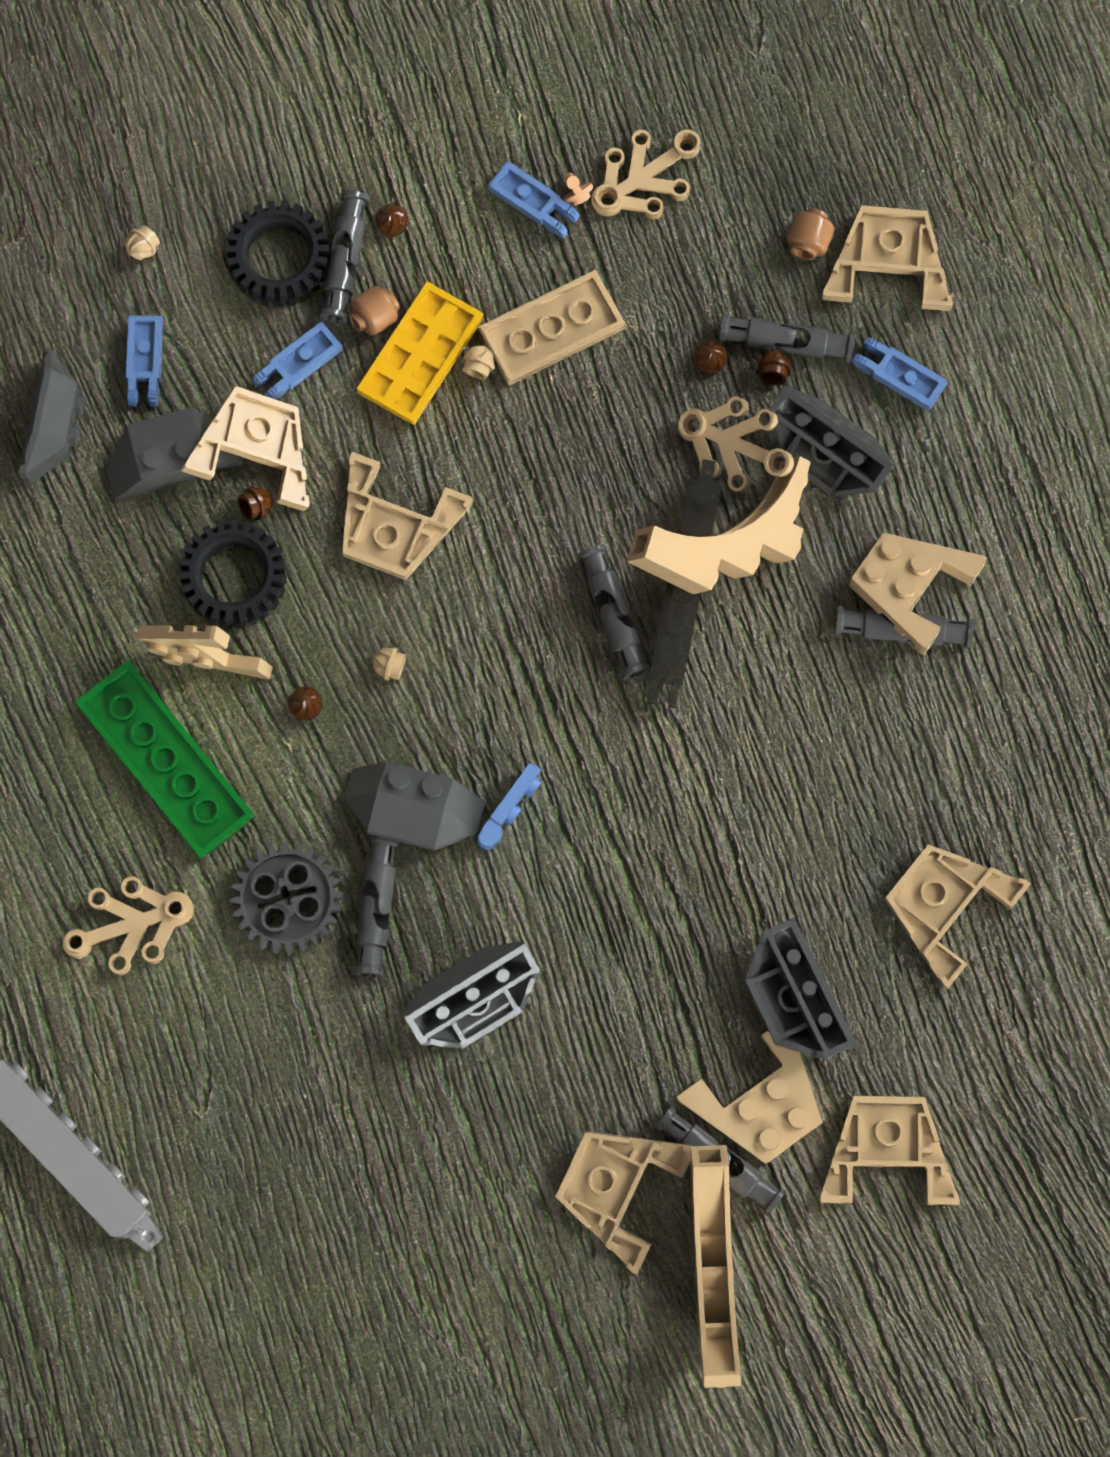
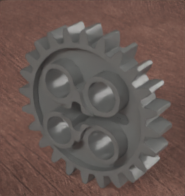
M283 842L280 852H276L273 845L270 844L268 848L269 855L264 856L257 850L256 856L258 861L256 863L245 860L249 871L247 873L237 871L236 874L243 882L242 884H232V889L240 893V896L231 898L230 902L232 905L240 906L241 908L232 914L235 919H245L238 926L241 932L252 929L247 937L250 942L255 941L259 937L261 938L259 942L260 949L264 950L271 943L274 954H278L281 946H285L288 955H292L294 946L298 945L301 951L305 953L306 942L311 941L318 947L317 935L322 934L325 937H330L326 928L327 924L338 925V921L332 914L343 912V908L336 904L335 901L343 899L344 894L340 891H334V889L339 887L342 882L340 878L330 879L336 872L334 865L323 868L327 858L325 855H322L315 860V849L313 847L303 854L301 843H297L294 850L290 851L287 843ZM297 869H303L308 872L306 881L298 885L291 883V874ZM264 880L273 881L275 887L270 894L263 896L257 893V887L260 882ZM312 887L317 888L315 893L299 895ZM287 891L294 896L291 898L292 904L288 906L281 901L284 899L283 893ZM310 901L317 903L318 910L312 917H304L300 914V909L304 903ZM276 902L263 910L258 909L260 904ZM275 912L283 913L285 920L280 927L271 928L267 926V920L271 914Z

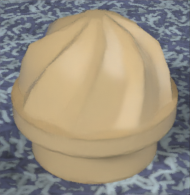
M143 225L138 229H132L125 241L128 254L138 260L152 257L160 244L156 234L150 228Z
M485 346L472 347L463 356L462 362L464 366L462 371L471 377L486 380L489 373H492L495 368L493 353Z
M395 647L382 648L373 657L374 670L384 680L389 681L390 678L399 680L407 655L400 653L399 649Z

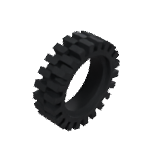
M274 200L267 201L268 208L262 209L261 205L257 204L253 206L255 211L253 214L250 215L246 210L241 214L243 221L240 223L236 220L232 225L234 233L229 232L227 237L229 245H226L227 262L234 282H237L238 288L243 294L247 292L249 299L255 302L258 298L261 301V305L269 306L270 301L274 302L275 307H283L284 301H289L290 306L297 304L296 298L302 297L303 301L310 298L309 291L313 290L316 293L320 289V280L325 282L326 269H328L330 263L329 243L319 219L315 220L314 214L311 211L303 212V207L295 203L294 208H291L289 201L281 200V206H275ZM274 228H285L295 231L305 239L309 246L308 258L303 268L294 276L284 280H271L258 275L248 261L249 250L254 240L263 232Z
M231 519V524L225 525L223 520L216 522L217 527L213 529L209 525L202 528L204 534L199 536L196 533L191 538L193 544L191 546L186 545L184 548L185 557L181 558L179 563L181 567V572H179L181 587L190 606L194 608L200 617H205L207 622L213 625L217 622L222 628H228V625H234L235 629L243 628L242 624L247 622L252 626L257 624L256 619L260 616L263 619L268 617V610L271 607L275 610L279 605L278 598L279 596L283 597L285 592L284 583H287L285 562L275 540L271 535L268 536L261 527L256 529L251 522L245 521V524L242 525L238 520ZM229 546H242L252 550L262 560L264 565L262 584L251 597L243 601L229 603L217 600L204 588L202 582L204 566L209 557L216 551Z

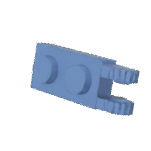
M506 161L488 185V190L539 225L543 224L548 231L558 237L564 238L568 231L562 223L550 216L554 209L573 223L580 217L578 211L560 199V195L509 161Z
M129 315L126 361L129 407H137L139 401L138 382H149L147 394L149 406H158V382H161L164 322L162 316Z
M320 322L272 358L270 364L257 373L251 380V383L255 388L262 387L278 373L282 380L271 387L264 395L278 400V398L285 395L289 388L293 389L343 350V346L324 323Z
M867 337L863 342L864 348L874 356L882 358V361L878 365L865 356L856 354L851 360L853 365L864 373L873 375L872 378L929 412L948 381L895 348H888L873 338Z
M533 763L528 764L485 823L481 832H479L477 843L484 851H489V849H493L503 836L501 827L504 822L509 826L513 823L522 810L517 806L524 795L531 798L542 783L537 778L541 769Z

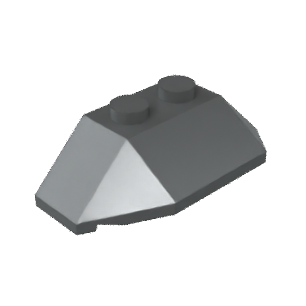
M44 347L18 472L24 483L32 484L70 458L72 447H77L80 431L79 427H76L78 415L82 416L85 411L86 397L83 396L78 384L51 347Z
M784 386L769 409L778 418L776 427L771 430L776 448L789 452L793 458L801 456L810 461L808 480L832 497L876 492L895 465L876 438L823 400L789 386ZM766 414L768 422H770V415Z
M189 407L127 425L106 467L114 501H120L199 478L181 470L213 419L197 409ZM220 450L215 473L244 465L242 457Z
M387 761L353 768L344 796V802L348 808L350 807L367 834L434 851L454 844L466 837L470 838L477 835L486 805L485 801L453 778Z
M791 918L763 931L744 982L774 1044L822 1060H826L856 1046L857 1044L795 918Z
M524 941L484 947L425 983L404 1012L403 1017L420 1045L463 1049L523 1012L532 992L535 979L538 978L541 970Z

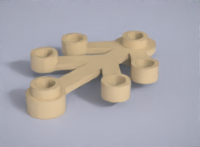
M646 130L635 131L631 137L633 152L629 176L618 185V170L624 165L625 155L619 148H610L605 154V164L607 167L604 184L597 187L591 197L593 209L599 215L606 217L618 214L621 209L643 212L647 218L655 220L663 214L664 205L661 199L650 197L645 200L627 195L635 190L670 194L672 199L679 202L686 200L690 193V185L686 180L676 179L672 181L654 177L681 158H694L700 150L698 134L692 130L680 131L675 136L674 147L643 167L646 151L651 145V136ZM639 137L645 138L647 142L643 145L637 144L635 140ZM689 144L692 146V149L684 151L681 149V146ZM613 155H617L620 157L621 160L619 162L613 163L609 160V158ZM678 186L684 187L686 191L682 194H678L674 191V189ZM611 198L614 202L611 205H604L602 200ZM655 204L660 209L656 212H651L648 210V206Z
M737 396L732 397L726 404L706 413L696 408L687 410L679 419L678 429L680 435L685 440L693 442L700 462L699 472L702 477L715 480L722 473L721 464L712 459L707 439L718 444L729 476L728 486L735 492L743 493L749 489L751 484L749 476L742 473L735 451L764 463L765 470L771 475L784 477L792 471L794 460L789 452L779 448L768 451L741 439L760 429L766 431L774 429L778 423V418L773 411L762 409L757 412L756 416L721 430L712 425L730 416L743 418L747 415L749 404L745 399ZM737 402H741V410L735 413L733 410L734 405ZM769 414L770 422L764 426L762 418ZM699 420L700 427L694 432L692 424L694 421ZM784 458L786 465L783 469L779 470L777 462L779 459ZM713 463L715 470L713 474L708 475L707 467ZM742 476L743 484L741 487L736 488L735 480Z
M133 876L127 877L121 884L123 894L130 899L140 898L156 907V909L143 913L110 897L103 888H95L88 895L89 904L96 910H106L124 920L89 932H84L80 929L71 930L63 938V948L72 958L81 959L91 952L93 945L128 934L119 952L113 954L108 962L109 968L113 973L124 975L131 968V959L147 928L161 922L153 941L147 942L142 948V956L147 962L151 964L159 963L164 957V948L174 928L185 925L193 916L194 906L186 894L171 892L164 896L143 886L138 878ZM131 882H136L138 890L132 894L128 893L126 890L127 885ZM99 893L104 894L105 901L100 905L94 904L93 899L95 895ZM179 903L182 905L181 912L176 915L171 914V905ZM75 937H80L82 945L77 949L71 948V940ZM157 947L159 949L158 956L153 959L148 958V949ZM118 958H124L126 961L125 967L121 970L114 968V962Z

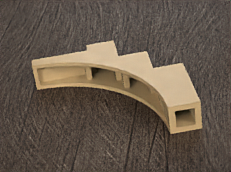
M801 456L793 458L794 466L792 471L784 477L776 476L769 491L754 511L738 525L722 534L710 537L685 536L669 532L655 525L636 530L627 562L691 594H697L712 590L718 580L719 572L733 579L754 575L760 564V557L774 564L795 560L801 548L800 540L804 529L793 524L799 513V501L802 491L808 482V470L811 462ZM786 461L780 463L779 470L785 467Z
M727 1145L691 1146L692 1221L697 1290V1321L704 1388L741 1386L733 1282Z

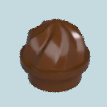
M385 205L376 214V226L386 236H398L408 226V215L399 205Z
M704 342L695 351V365L703 373L716 374L726 366L727 352L717 342Z
M770 351L764 355L758 364L760 379L769 385L784 384L786 378L791 374V366L787 360V355L777 351Z
M261 487L246 488L244 493L240 494L237 499L240 512L247 520L253 518L260 520L264 518L272 507L271 495Z
M306 686L294 690L288 700L291 714L303 721L317 717L323 706L319 692L314 688Z

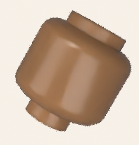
M813 208L795 215L786 241L791 248L790 251L796 257L813 261L816 257L826 254L835 228L832 222L827 219L828 215L825 212Z
M372 286L351 300L350 309L352 313L349 315V320L358 332L363 330L367 334L374 336L397 321V311L400 310V306L396 297L388 288L382 289L378 286Z

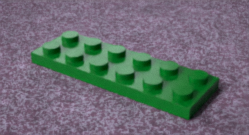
M129 660L75 701L79 709L201 860L256 818L251 809Z

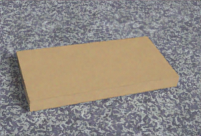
M595 269L479 326L478 331L487 348L493 353V359L507 385L510 386L626 329V323Z

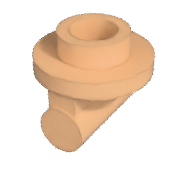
M568 172L564 174L563 182L570 188L571 192L562 198L563 201L566 203L572 202L574 206H577L591 197L589 194L593 189L591 182L579 186L580 181L573 173Z

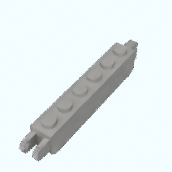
M1 1060L0 1120L111 1237L116 1239H126L128 1237L145 1251L149 1252L163 1238V1235L149 1217L152 1213L146 1206L150 1201L138 1188L134 1187L131 1191L122 1182L126 1177L113 1162L106 1166L98 1157L102 1152L89 1137L82 1140L73 1131L78 1127L76 1123L64 1111L58 1115L49 1106L54 1102L53 1099L40 1086L34 1090L26 1082L30 1076L16 1061L10 1065L6 1061Z

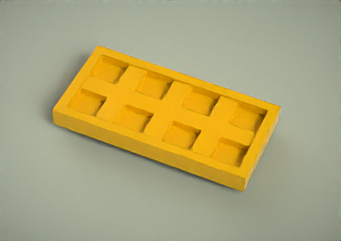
M427 281L357 387V393L414 426L484 319V314Z

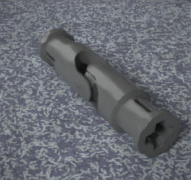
M345 190L340 196L343 204L341 215L336 219L330 263L326 274L324 286L326 299L324 309L319 313L321 320L332 324H346L349 319V315L346 312L349 298L353 296L356 266L360 257L365 229L363 221L364 210L370 201L368 195L355 190ZM349 243H352L351 249L346 248L345 246Z
M724 313L719 342L724 343L726 340L746 343L747 347L759 349L777 346V349L782 352L823 358L825 355L845 358L846 362L851 363L856 333L850 332L849 335L830 333L825 328L791 323L778 326L767 319L751 317L750 320L732 318L728 313ZM795 330H800L807 334L809 337V344L807 346L792 348L796 338Z
M596 545L581 551L577 557L580 562H583L589 577L587 585L599 617L604 624V631L612 654L617 655L623 671L621 673L622 681H629L646 675L651 669L649 664L644 663L639 649L641 642L638 633L628 614L629 610L616 573L611 571L605 555L607 548L605 545ZM610 595L613 596L616 603L607 604Z
M837 606L834 635L840 636L841 633L862 635L865 639L896 640L913 643L906 635L902 637L894 629L895 624L883 613L878 614L874 609L866 608L865 611L844 610L843 606ZM915 613L941 627L932 645L942 646L943 643L964 645L968 649L972 647L974 619L968 618L967 621L947 620L945 616Z
M372 835L369 836V843L371 844L369 864L365 865L362 902L356 936V945L359 946L357 965L353 967V974L362 977L382 978L383 949L387 948L391 903L396 868L393 867L395 847H398L399 842Z
M671 1106L653 1131L657 1135L662 1133L674 1143L693 1146L718 1145L711 1134L699 1125H691L676 1114V1108ZM727 1148L728 1162L730 1163V1160H733L739 1169L738 1176H729V1188L743 1199L746 1197L751 1199L764 1209L766 1216H769L787 1191L784 1188H776L762 1177L761 1171Z

